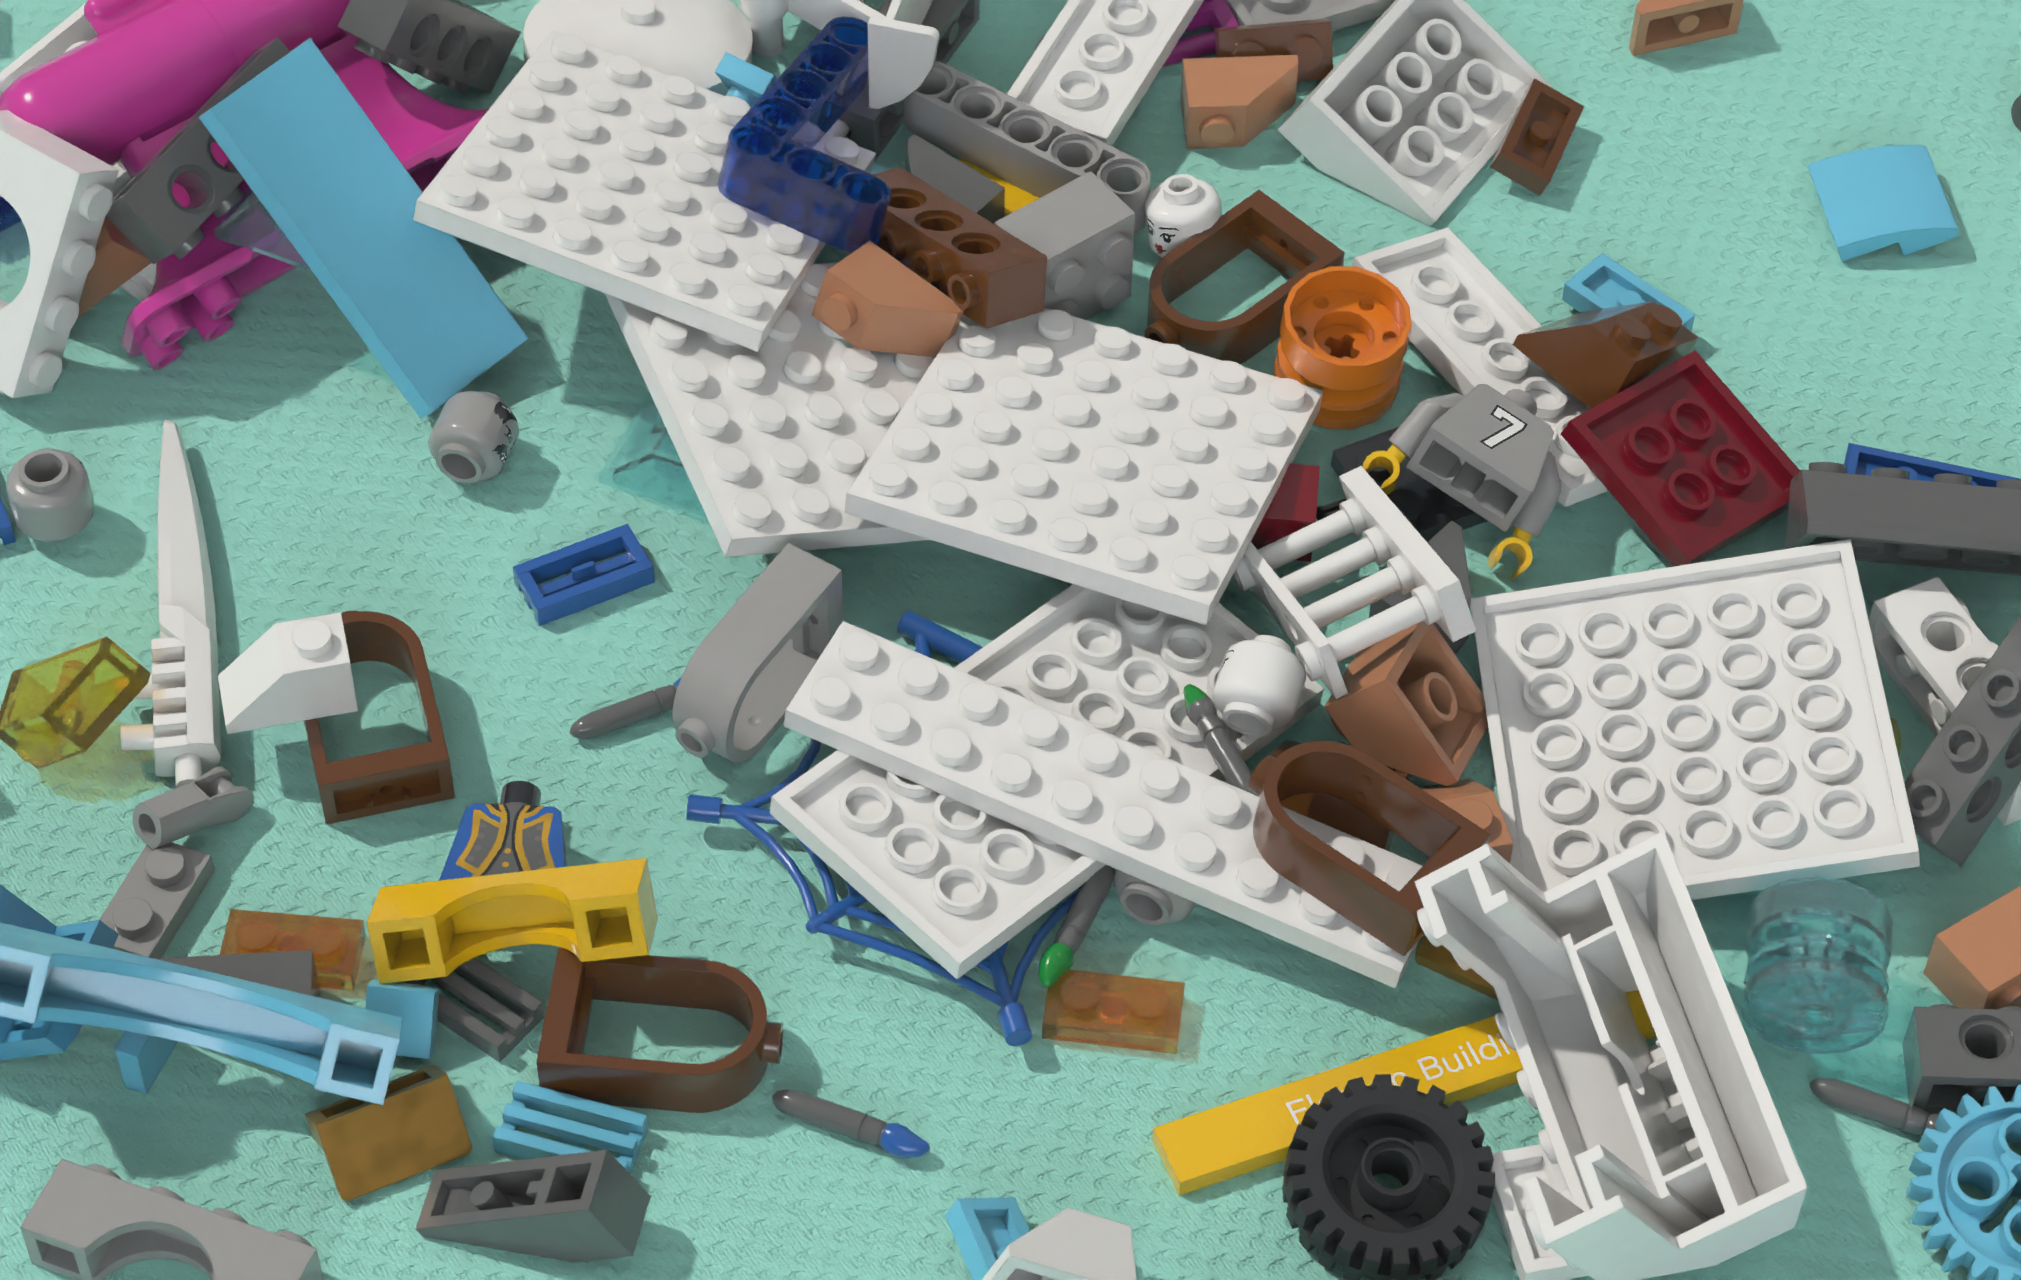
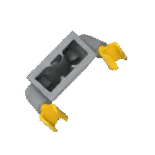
M1478 384L1465 396L1452 393L1421 401L1388 439L1392 443L1391 447L1387 451L1372 452L1363 463V468L1367 473L1377 467L1384 468L1390 473L1391 477L1386 479L1380 487L1388 495L1397 485L1400 463L1407 456L1410 458L1406 466L1408 469L1504 532L1508 530L1510 525L1516 527L1512 536L1494 547L1488 558L1489 568L1492 569L1499 562L1503 550L1512 551L1518 558V567L1513 572L1511 579L1521 575L1530 566L1533 555L1528 544L1532 536L1539 538L1561 493L1556 458L1548 451L1554 431L1551 425L1535 416L1537 403L1529 393L1519 389L1509 390L1503 395L1487 384Z

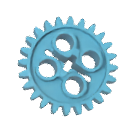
M2018 1084L2009 1102H2005L1997 1088L1991 1086L1988 1088L1983 1099V1107L1974 1098L1966 1094L1962 1096L1958 1105V1115L1944 1108L1940 1111L1935 1123L1937 1130L1925 1129L1918 1145L1923 1152H1915L1909 1166V1171L1918 1177L1911 1179L1906 1191V1197L1922 1202L1915 1207L1910 1219L1913 1225L1932 1226L1924 1240L1923 1248L1925 1250H1933L1945 1247L1948 1251L1941 1267L1943 1272L1952 1271L1963 1265L1969 1270L1966 1280H2021V1245L2015 1241L2011 1234L2021 1232V1199L2008 1212L2003 1222L1992 1232L1984 1233L1980 1229V1227L2002 1213L2010 1195L2015 1197L2021 1195V1156L2013 1152L2007 1145V1142L2021 1143V1085ZM1959 1185H1976L1984 1191L1988 1199H1973L1964 1194Z

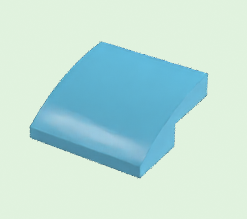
M1894 145L1868 148L1807 164L1842 262L1897 242L1903 256L1960 236L1926 146Z

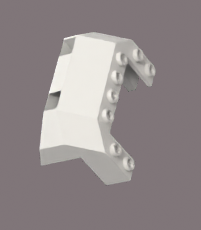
M1664 831L1544 893L1488 844L1415 881L1424 906L1417 911V917L1428 940L1435 947L1443 945L1452 953L1454 959L1463 970L1467 971L1471 968L1494 987L1502 1009L1501 1012L1495 1015L1497 1026L1507 1045L1513 1051L1517 1050L1523 1069L1517 1072L1519 1086L1529 1104L1534 1109L1539 1110L1545 1126L1544 1129L1538 1132L1541 1146L1552 1164H1559L1567 1188L1560 1193L1537 1176L1523 1182L1533 1207L1526 1211V1220L1535 1240L1544 1250L1551 1248L1563 1257L1573 1271L1580 1269L1594 1280H1641L1716 1266L1795 1228L1808 1187ZM1635 990L1640 992L1658 1038L1655 1041L1656 1045L1650 1048L1645 1035L1638 1030L1625 994L1626 992Z

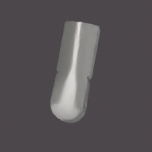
M215 767L188 784L136 805L133 812L135 834L154 850L204 828L238 820L251 807L254 795L245 786L236 787L232 783L231 773L225 767Z

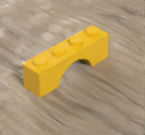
M647 858L380 887L366 923L379 984L447 977L457 967L477 956L519 945L542 944L562 947L573 952L581 962L649 955L658 916Z

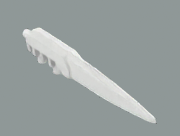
M164 420L158 495V610L160 638L151 639L152 673L119 674L120 700L153 699V724L120 725L121 751L154 750L156 776L175 777V786L178 788L217 767L221 759L218 654L211 568L197 492L179 428L175 422Z

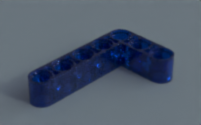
M842 16L832 19L824 26L732 128L728 136L717 184L721 194L730 201L849 253H853L869 241L878 246L892 195L890 187L877 176L813 148L866 86L869 75L867 22L854 17Z

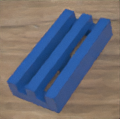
M628 524L513 566L514 583L519 591H523L524 600L529 609L533 608L534 618L539 626L655 583L654 567ZM625 551L627 552L626 554L620 555L618 557L612 558L610 560L595 565V563L598 561L604 560L606 558L612 557ZM569 572L572 573V574H570V575H567V576H565V577H562V578H559V579H557V580L551 581V582H549V583L543 584V585H541V586H537V584H540V583H543V582H545V581L551 580V579H553V578L559 577V576L564 575V574H566V573H569Z

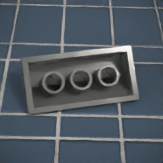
M1813 462L1809 464V470L1801 469L1790 481L1786 549L1851 539L1855 560L2021 576V480H1999L1996 482V487L1972 485V477L1962 474L1934 475V482L1910 480V472L1898 468H1875L1871 470V476L1847 474V466L1844 464Z

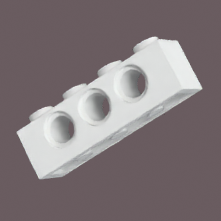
M1939 577L1873 602L1869 625L1877 660L1931 731L1937 736L1999 646L1986 638L1971 619L1966 604L1960 598L1954 597ZM2021 782L1997 815L2004 826L2021 820Z

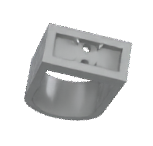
M787 543L706 636L691 657L681 677L672 709V722L676 730V739L687 752L696 757H706L712 751L731 762L742 763L753 757L784 723L786 708L844 621L841 569Z

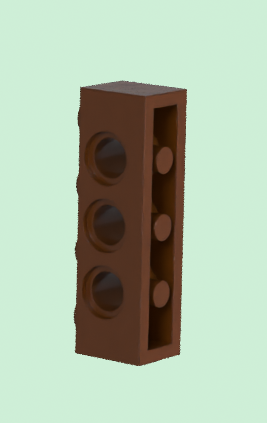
M901 167L843 183L842 199L845 201V205L840 210L839 224L841 227V237L857 248L862 247L869 241L873 242L951 298L960 310H964L963 315L985 329L1044 311L1047 256Z

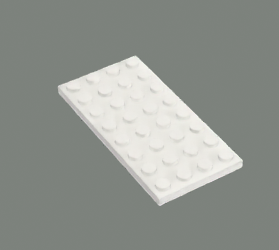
M1072 584L955 668L1221 780L1224 777L1207 749L1197 726L1188 718L1183 689L1186 685L1192 684L1205 692L1213 701V689L1224 656L1230 646L1243 640H1254L1259 635L1220 603L1217 604L1207 625ZM1306 675V681L1295 715L1288 726L1272 731L1264 737L1245 735L1230 728L1223 721L1222 713L1218 709L1217 716L1226 727L1244 761H1246L1319 706L1324 688L1316 681H1310ZM840 750L828 756L771 797L769 813L956 979L960 978L1079 888L1106 865Z

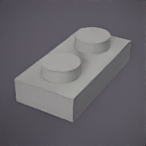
M172 842L154 850L146 845L99 919L119 934L113 949L153 959L161 958L215 871L211 855Z

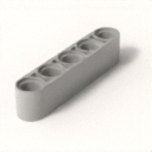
M934 61L930 72L921 86L904 98V125L909 132L1038 198L1092 171L1135 212L1134 234L1145 227L1144 204L1150 193V171L1147 165L1139 159L938 61Z

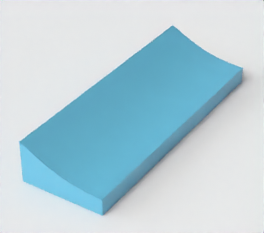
M311 38L199 116V119L420 419L434 412L449 398L529 339L455 236L413 220L417 199L423 192Z

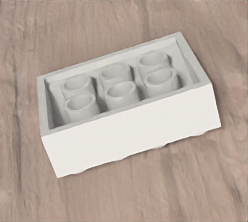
M1395 0L1281 125L1278 131L1318 170L1430 227L1498 150L1522 97L1534 78L1549 87L1552 86L1466 1Z

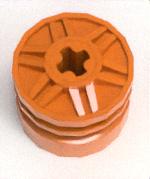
M1330 266L1309 273L1291 288L1283 308L1280 327L1281 338L1277 345L1274 376L1294 379L1303 385L1323 390L1320 411L1313 422L1314 425L1326 429H1355L1376 422L1391 409L1399 391L1400 376L1404 367L1403 358L1407 351L1412 327L1409 304L1399 288L1383 276L1356 266Z

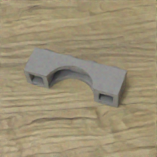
M61 1159L20 1227L32 1264L76 1280H103L112 1272L130 1263L155 1258L185 1262L199 1269L210 1280H324L317 1248L312 1247L303 1237L289 1231H278L275 1234L252 1226L241 1216L227 1209L216 1208L210 1211L185 1202L178 1194L164 1187L152 1186L147 1189L122 1180L115 1172L98 1164H89L87 1167Z

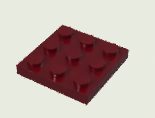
M1696 350L1573 418L1561 433L1566 442L1673 567L1699 563L1788 510L1790 481L1800 471Z

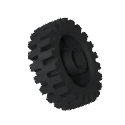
M1376 1074L1372 1084L1366 1086L1363 1077L1348 1080L1343 1092H1340L1335 1086L1323 1094L1319 1105L1314 1102L1305 1112L1289 1146L1284 1166L1282 1194L1283 1203H1288L1286 1216L1292 1229L1300 1228L1299 1242L1307 1252L1314 1248L1320 1251L1318 1263L1329 1271L1336 1264L1344 1267L1343 1279L1359 1280L1361 1275L1371 1277V1280H1419L1422 1276L1426 1280H1435L1443 1275L1447 1266L1453 1269L1464 1259L1468 1249H1472L1484 1227L1495 1188V1173L1491 1172L1494 1162L1491 1147L1482 1146L1485 1133L1477 1121L1469 1125L1466 1123L1469 1110L1458 1100L1450 1107L1444 1104L1446 1095L1444 1090L1432 1085L1427 1094L1417 1091L1420 1079L1404 1076L1401 1085L1394 1086L1392 1085L1391 1074ZM1381 1173L1390 1174L1400 1180L1403 1187L1397 1189L1383 1187L1373 1176Z

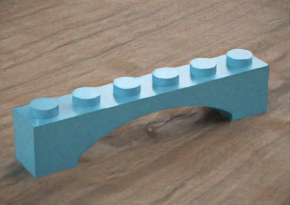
M0 922V1016L32 1024H35V1021L38 1020L98 1026L182 1042L275 1069L315 1085V1090L380 1105L384 1103L400 1041L403 1017Z

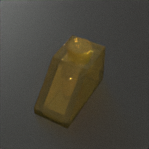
M107 636L15 670L11 674L0 709V740L17 752L19 757L37 769L84 753L148 684L151 673Z

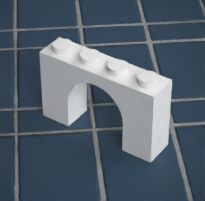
M0 110V196L10 203L20 216L30 245L29 272L21 292L10 304L0 299V391L11 398L52 392L54 384L61 374L63 366L62 357L71 328L79 315L78 304L87 274L96 259L95 248L104 218L112 206V192L119 170L43 128L24 121L10 111Z

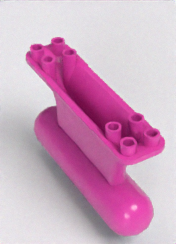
M88 0L84 5V14L98 36L20 75L0 96V110L10 111L24 121L43 128L111 166L121 162L130 178L133 179L255 51L277 37L290 51L311 38L422 192H424L490 108L468 110L445 104L411 85L388 62L383 63L355 49L354 45L358 37L338 27L350 0ZM212 142L211 151L214 159L220 165L228 167L229 160L227 155L218 144ZM245 180L238 185L239 189L244 193L242 198L219 219L212 213L199 226L206 235L186 256L179 260L174 254H171L156 263V275L151 293L136 305L127 317L122 336V345L130 357L144 355L153 370L161 369L181 356L184 349L178 340L186 335L189 330L196 328L205 342L217 339L235 324L229 312L241 303L242 297L306 263ZM173 183L172 192L175 200L183 207L189 208L190 197L188 192L181 185Z

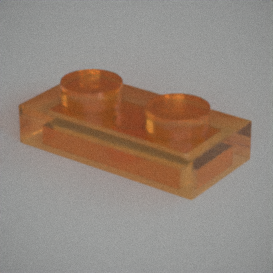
M231 909L219 955L313 950L320 988L354 991L366 938L364 921Z
M1069 970L1047 989L1042 1023V1038L1177 1054L1185 983Z

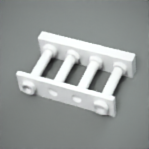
M1362 466L1339 476L1347 499L1339 504V511L1258 550L1250 542L1233 574L1236 583L1243 592L1252 588L1295 644L1297 657L1303 663L1306 675L1310 681L1313 682L1321 678L1336 699L1348 694L1337 662L1419 622L1424 621L1427 625L1437 622L1452 642L1476 632L1460 580ZM1350 533L1354 537L1363 534V539L1287 576L1279 578L1273 571ZM1374 561L1378 566L1387 563V568L1304 608L1296 600ZM1397 591H1400L1402 595L1410 592L1412 594L1411 598L1328 638L1320 631V628Z

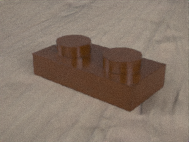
M1328 19L1215 28L1216 58L1298 55L1297 82L1322 80L1333 69L1331 21Z
M1534 78L1522 97L1490 168L1540 196L1552 179L1584 106Z

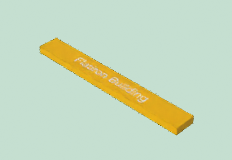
M1639 990L1626 992L1625 994L1638 1030L1645 1035L1646 1040L1657 1037ZM1495 1016L1154 1127L1152 1141L1180 1196L1285 1161L1297 1126L1301 1124L1305 1112L1314 1102L1319 1105L1323 1094L1335 1086L1340 1092H1343L1348 1080L1363 1077L1366 1086L1372 1084L1376 1074H1391L1392 1085L1400 1086L1404 1076L1420 1079L1417 1091L1427 1094L1431 1086L1434 1085L1446 1092L1444 1104L1450 1106L1457 1100L1462 1102L1518 1083L1517 1072L1522 1070L1523 1066L1517 1050L1513 1051L1507 1045L1499 1031Z

